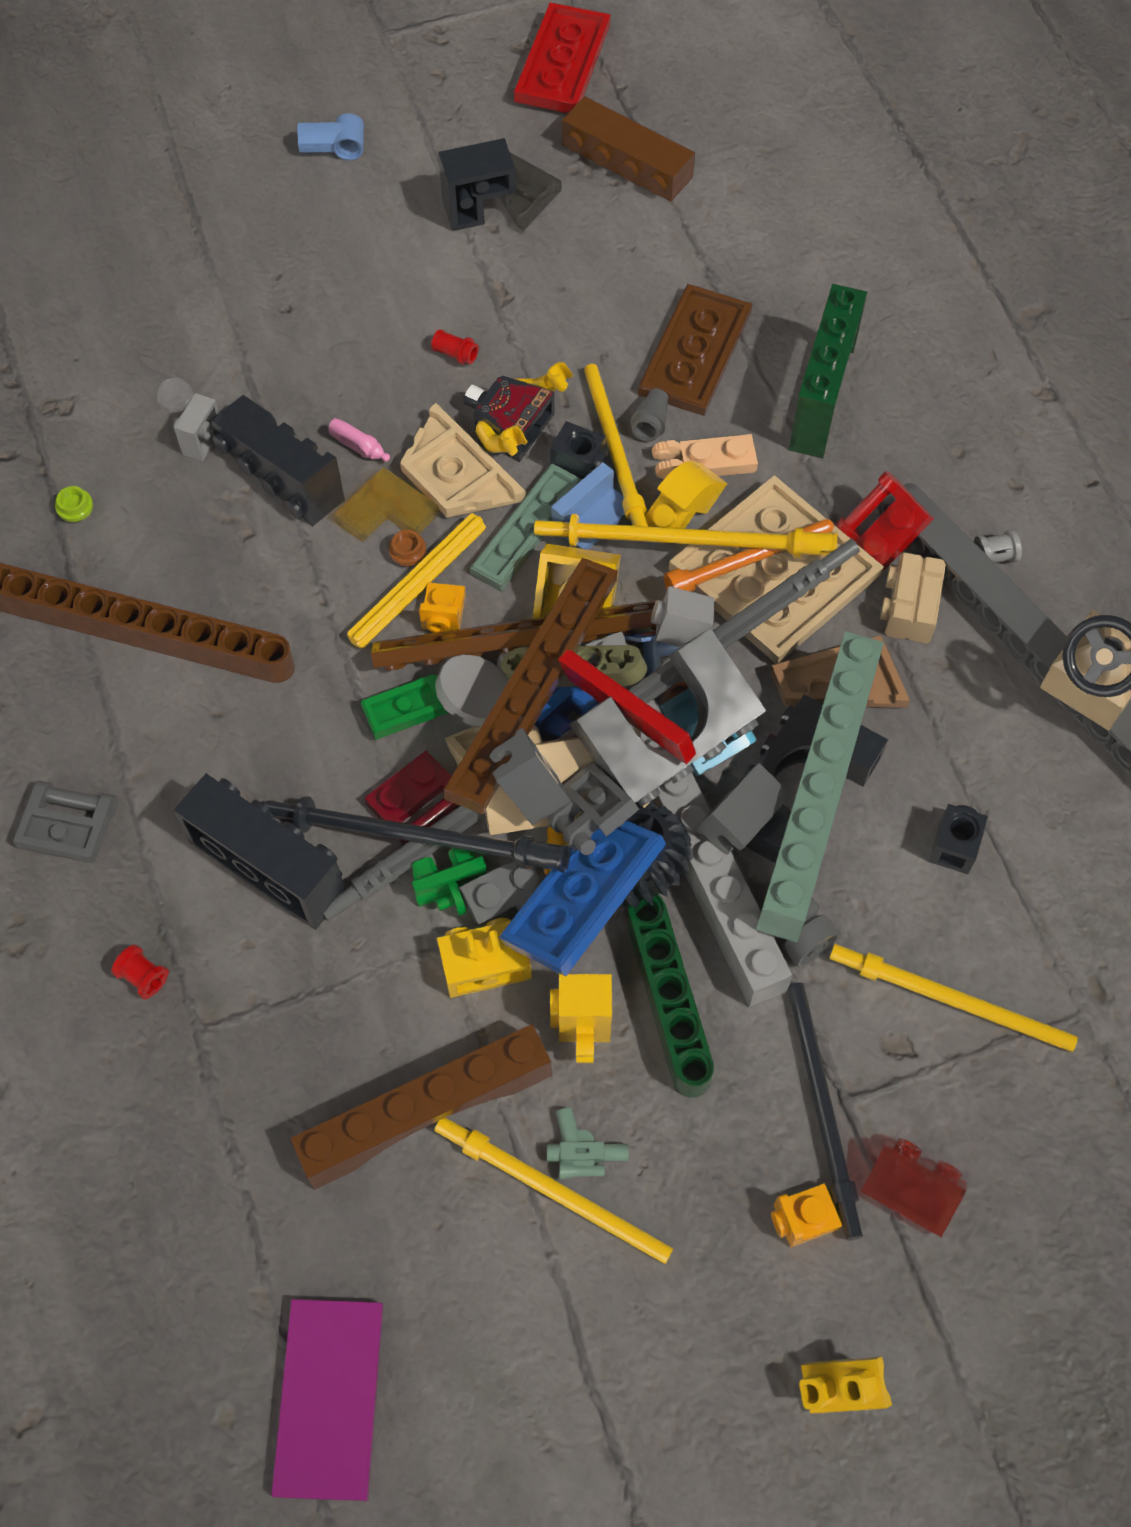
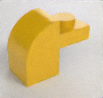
M690 460L680 464L658 486L657 489L661 493L645 515L648 526L685 529L696 512L703 514L709 512L728 483L700 462Z

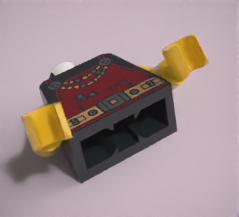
M564 362L555 363L549 368L547 374L537 378L513 379L500 376L488 391L475 385H471L468 388L464 397V404L475 409V432L488 453L504 452L518 462L523 459L555 415L554 390L557 389L559 392L565 391L568 387L565 379L572 378L573 376Z

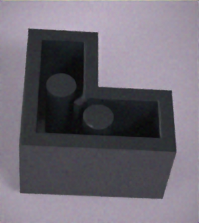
M505 138L438 152L442 202L452 231L484 225L483 200L516 193V169Z

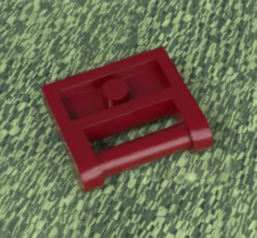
M425 750L364 798L365 803L379 819L403 823L444 791L451 776ZM443 798L412 824L431 827L460 807V805ZM398 839L403 845L409 842V840Z

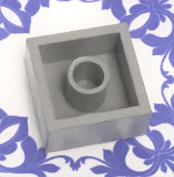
M195 393L192 399L186 403L185 410L180 418L176 419L174 430L183 455L203 462L214 444L212 440L214 432L210 419L219 413L216 400Z

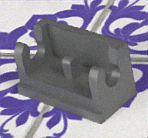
M521 728L515 732L516 736L495 748L490 754V758L495 763L501 761L507 755H512L510 761L498 767L493 772V775L533 826L570 803L571 800L557 773L524 729Z
M758 763L729 790L694 829L699 834L703 833L725 854H729L733 850L732 845L742 850L786 802L791 794Z

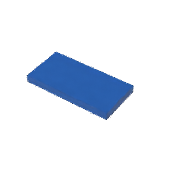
M625 821L607 837L597 829L591 834V839L596 844L595 850L589 855H583L580 851L570 848L571 856L568 869L564 873L557 870L549 872L499 936L500 940L505 946L566 977L664 848L666 843L661 835L629 821Z

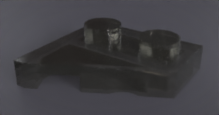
M510 152L516 169V193L500 196L499 199L519 230L524 232L561 192L562 181Z

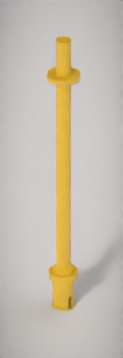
M571 514L570 522L536 520L534 525L535 535L569 537V544L574 547L577 546L579 538L780 549L787 550L789 554H793V558H801V555L826 556L837 548L838 532H803V528L795 527V531H791L788 534L580 523L578 514Z

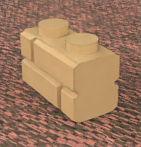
M903 553L900 554L897 567L890 565L885 588L892 589L891 598L884 597L880 620L887 621L885 628L886 636L899 639L908 638L909 641L924 644L931 642L938 617L946 566L944 560L930 557L922 558L920 555Z

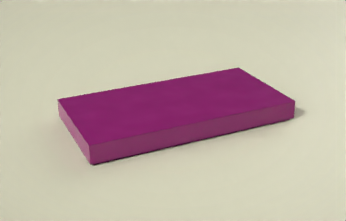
M291 1299L271 1497L369 1502L384 1311L383 1303Z

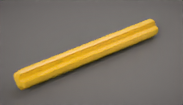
M473 513L469 514L348 631L347 637L350 642L360 649L365 648L427 587L428 582L431 583L485 531L486 526L483 519Z

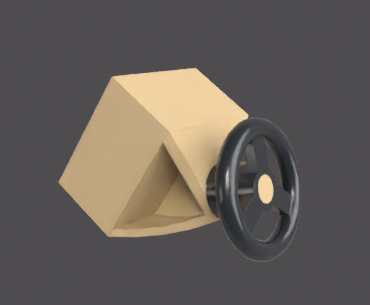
M1092 609L1086 619L1076 625L1069 633L1063 650L1052 663L1040 688L1109 731L1131 700V623L1118 616L1101 615Z

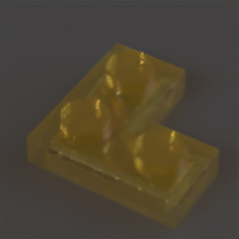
M383 467L334 514L338 525L364 542L387 519L403 530H413L420 534L440 513L437 504Z

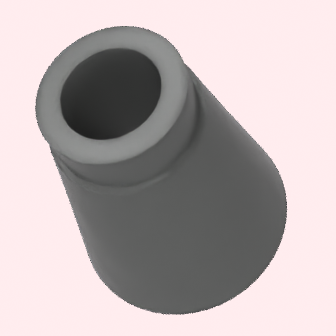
M657 388L651 389L632 415L630 420L632 432L638 439L654 441L664 433L669 399L665 391Z

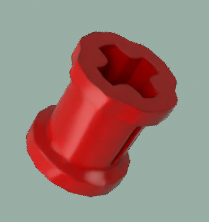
M133 944L123 950L117 957L111 968V973L117 979L125 978L138 989L137 994L143 1000H147L163 987L169 970L163 965L156 966L143 955L142 948Z

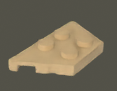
M437 403L432 405L429 410L430 417L424 428H419L414 437L413 446L406 451L400 462L401 471L447 518L522 502L526 497L525 490Z

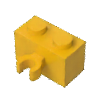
M494 919L489 921L485 927L472 930L466 927L454 928L447 931L445 936L437 937L450 998L532 979L530 959L505 946L499 938L511 922L510 919Z
M559 974V989H550L551 1028H559V1042H576V1063H594V1042H610L612 974H568L566 977Z

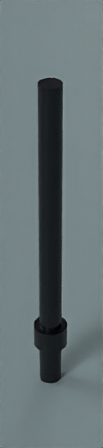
M801 982L789 985L788 992L833 1183L829 1187L831 1199L834 1206H838L845 1240L860 1239L863 1237L856 1208V1202L859 1201L855 1182L850 1181L805 986Z

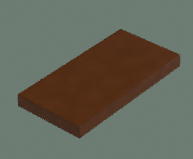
M687 283L638 386V395L646 397L651 389H661L669 397L668 405L705 416L750 317L753 304Z

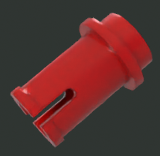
M442 329L435 332L431 342L433 351L453 357L461 365L472 364L476 360L479 346L474 343L473 338L466 337L463 339Z

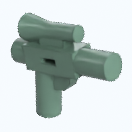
M563 1108L556 1111L562 1142L560 1144H547V1162H560V1180L577 1176H604V1165H594V1163L628 1161V1144L594 1142L593 1135L589 1131L577 1130L573 1108Z

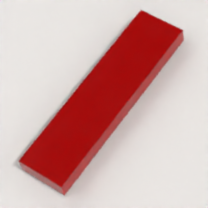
M567 649L558 659L569 681L598 702L611 697L630 725L687 765L696 755V750L688 732L578 654Z

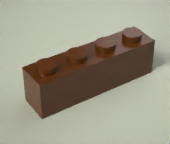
M586 96L562 119L563 146L670 202L675 199L693 178L694 151Z

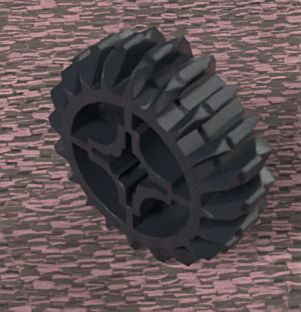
M636 802L635 804L639 810L626 820L661 835L666 845L619 908L629 903V905L637 909L642 900L653 905V899L656 895L662 894L668 897L667 888L670 885L680 886V877L678 875L689 873L687 862L693 859L692 849L690 848L692 846L691 837L682 820L668 810L666 806L659 808L651 802L644 808L643 806L640 807Z

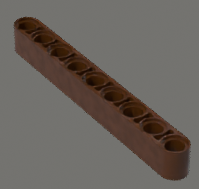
M0 563V612L272 683H281L288 680L295 671L289 643L285 637L279 634ZM172 628V629H171L170 631H168V632L161 633V632L164 631L165 629ZM201 638H208L205 641L197 642ZM238 647H245V648L242 649L241 651H237V652L233 651L234 649H236V648H238ZM282 656L276 661H268L272 657Z

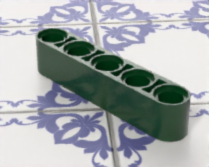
M656 895L653 899V905L645 900L640 902L637 909L632 905H628L627 927L673 1085L682 1096L697 1098L709 1089L714 1072V1063L665 902L662 897ZM642 910H648L653 912L656 918L645 922L640 920L636 914ZM653 948H660L667 952L668 957L663 960H655L648 956L647 952ZM670 986L678 990L680 996L676 999L668 1000L663 998L658 991L663 987ZM675 1026H684L691 1031L692 1036L686 1040H679L672 1036L670 1030ZM687 1066H696L703 1071L704 1078L699 1081L688 1080L684 1077L682 1070Z

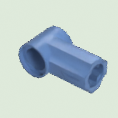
M349 113L340 115L335 122L298 123L299 152H335L339 158L344 160H356L363 154L365 124L359 116Z

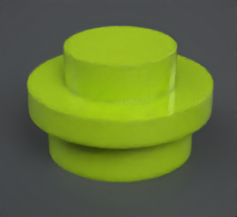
M69 486L58 493L55 509L61 519L67 522H78L90 515L93 510V500L90 494L82 488Z

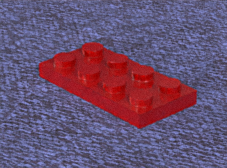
M550 2L514 90V102L569 113L584 97L611 25V14Z

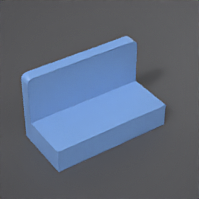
M601 463L551 506V521L570 522L571 514H578L580 523L617 525L626 516L622 507L624 497L613 488L614 470L605 463ZM579 538L578 544L575 547L588 550L600 539Z

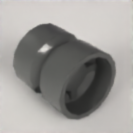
M813 897L811 898L806 920L797 943L786 939L784 944L786 952L798 967L805 966L820 957L841 936L839 930L826 915L817 916L820 906Z

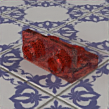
M887 1138L860 1192L942 1238L967 1191V1182L961 1179L963 1173L945 1161L939 1160L936 1165L921 1157L920 1155L923 1151L908 1140L898 1138L897 1142Z

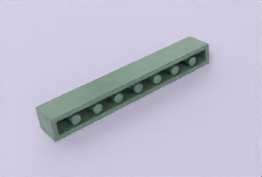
M847 631L844 633L756 927L758 931L796 943L799 939L884 644L882 641Z

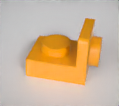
M428 582L424 603L420 604L419 609L422 629H427L434 633L460 629L466 597L465 586Z
M825 1183L789 1197L787 1194L778 1196L774 1203L775 1210L771 1212V1218L777 1234L780 1238L786 1236L790 1247L840 1230L842 1227Z

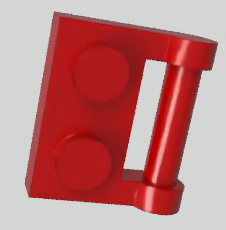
M885 471L878 478V485L846 518L841 517L835 524L839 530L850 539H853L858 546L884 566L883 571L934 520L931 514L888 471ZM891 493L896 500L861 535L857 527Z

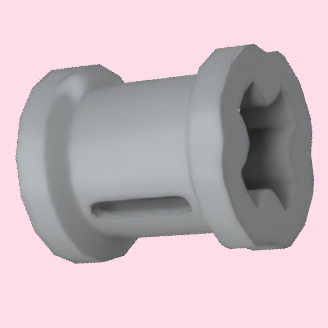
M1015 529L1006 530L1003 535L988 538L984 535L975 537L974 543L994 563L1006 560L1015 563L1021 560V541Z

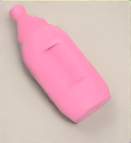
M334 418L328 428L329 434L340 443L359 453L364 458L372 460L382 458L384 462L389 461L390 455L384 453L381 444L377 442L376 438L365 434L340 419Z

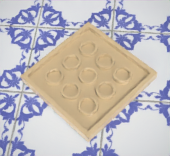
M774 475L708 530L788 534L791 531H795V527L803 528L826 518ZM834 525L831 533L838 532V548L850 538ZM690 544L669 561V570L672 571L680 568L681 570L688 569L693 571L749 548ZM858 546L860 552L829 573L830 578L818 584L814 589L809 590L807 594L786 606L746 634L745 637L775 664L780 663L881 576L884 566ZM786 550L696 585L694 592L713 597L714 610L724 619L729 620L781 584L790 575L798 572L803 566H807L815 558L821 560L825 556L801 555V558H793V554H789Z

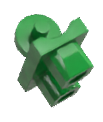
M452 848L448 851L452 867L438 872L432 857H426L413 862L414 881H412V886L419 907L436 902L439 911L454 906L458 916L467 914L459 887L486 874L485 870L487 868L482 856L477 858L472 851Z

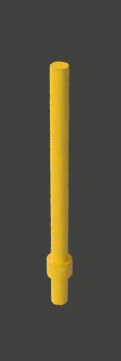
M588 364L585 366L584 372L624 497L622 507L625 516L631 520L632 526L648 527L645 518L647 508L643 497L637 492L598 366L596 364Z
M838 944L833 946L829 959L859 970L860 976L873 981L880 978L1070 1052H1073L1076 1047L1078 1036L883 962V957L867 952L864 955Z
M448 1118L438 1121L434 1131L463 1148L462 1153L476 1161L480 1158L659 1262L667 1263L674 1248L491 1144L490 1137L474 1129L470 1132Z

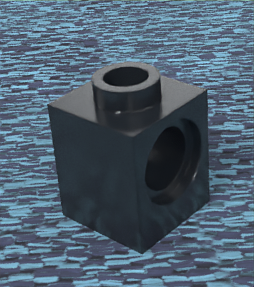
M565 421L550 447V465L553 463L583 480L601 463L607 465L609 453L605 452L606 436Z
M948 804L940 820L929 862L969 874L977 859L988 816L978 813L970 806ZM951 831L963 833L967 840L956 839Z

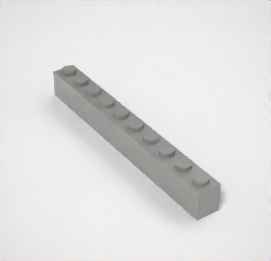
M618 632L585 644V646L628 644L622 632ZM595 660L589 663L592 664L594 667H597L599 661ZM635 684L629 685V686H623V687L628 690L629 688H631V687L634 686ZM655 698L647 703L662 714ZM641 732L642 741L654 748L665 750ZM692 772L674 784L668 779L657 787L661 794L650 801V803L653 802L659 808L666 806L668 810L676 814L682 820L691 837L692 846L690 848L692 849L693 859L687 862L689 873H686L685 876L748 1007L750 1008L786 993L793 975L773 935L756 930L761 911L732 853H723L703 833L699 834L694 829L710 812V809Z

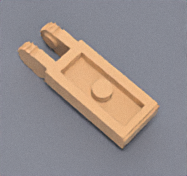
M752 434L680 441V443L675 440L658 442L655 446H652L653 458L659 461L666 460L658 462L655 467L656 476L665 479L677 466L690 460L702 463L717 476L755 473L757 471L758 462Z

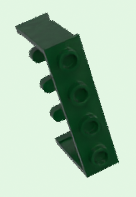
M837 284L831 285L799 392L789 451L824 458L834 409L850 353H854L867 291Z

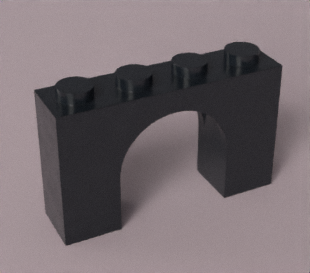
M805 694L796 706L790 704L779 722L783 727L778 735L775 736L771 733L761 748L760 755L763 758L759 763L774 778L791 765L806 763L823 704ZM860 725L846 778L864 787L881 760L889 739ZM750 764L747 770L745 771L744 775L747 772H749L755 765ZM783 804L745 847L776 863L791 810Z

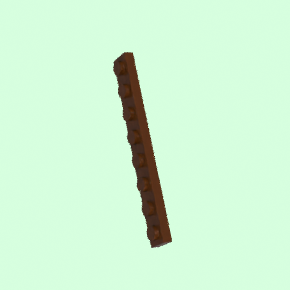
M582 557L444 789L445 800L483 815L500 786L493 772L502 764L509 762L512 755H507L501 761L494 763L490 758V754L495 748L516 736L515 732L521 728L529 735L564 674L558 659L567 649L576 653L617 581L618 570Z
M657 600L601 608L582 642L595 640L598 638V635L607 633L615 634L622 632L623 636L632 635L636 632V629L651 627L652 630L656 631V624L651 623V616ZM547 616L373 642L371 650L373 667H384V670L392 671L402 669L407 666V663L422 661L424 665H433L443 662L445 657L463 654L480 657L483 655V652L498 650L499 653H509L521 646L530 645Z

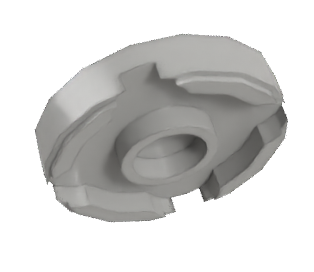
M463 654L450 658L442 666L436 679L435 688L439 701L452 716L456 713L464 718L462 722L472 726H482L507 685L508 679L503 671L492 662L479 656Z

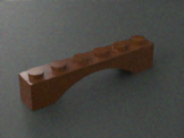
M530 1024L290 1139L308 1181L313 1189L316 1190L355 1171L388 1147L439 1120L478 1104L516 1094L551 1077V1060L533 1024Z

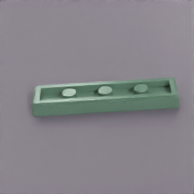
M552 463L472 564L470 575L502 592L544 538V536L534 534L535 521H551V506L581 482L582 479Z

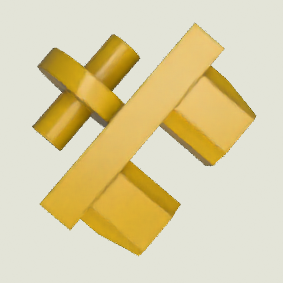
M882 1356L808 1362L801 1365L803 1379L799 1382L803 1406L805 1409H809L810 1414L886 1409L892 1406L891 1397L884 1382V1362Z

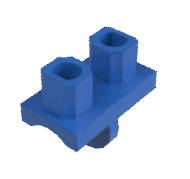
M556 687L534 725L538 728L541 739L547 736L554 741L572 729L569 725L571 721L566 717L573 710L581 716L600 702L579 687Z

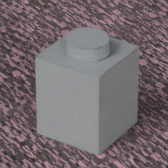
M669 586L663 601L657 600L652 611L651 623L656 624L655 641L682 647L710 628L712 629L714 598Z

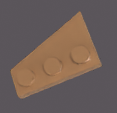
M881 635L871 638L884 642ZM884 643L866 707L907 708L910 699ZM840 647L772 665L770 673L783 705L789 706L792 704L796 706L804 694L823 704Z

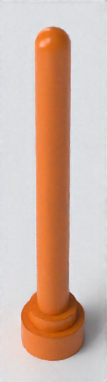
M824 519L803 527V532L831 533L834 525L831 520ZM749 548L693 571L677 568L664 573V584L666 590L670 586L692 592L696 589V585L786 550Z

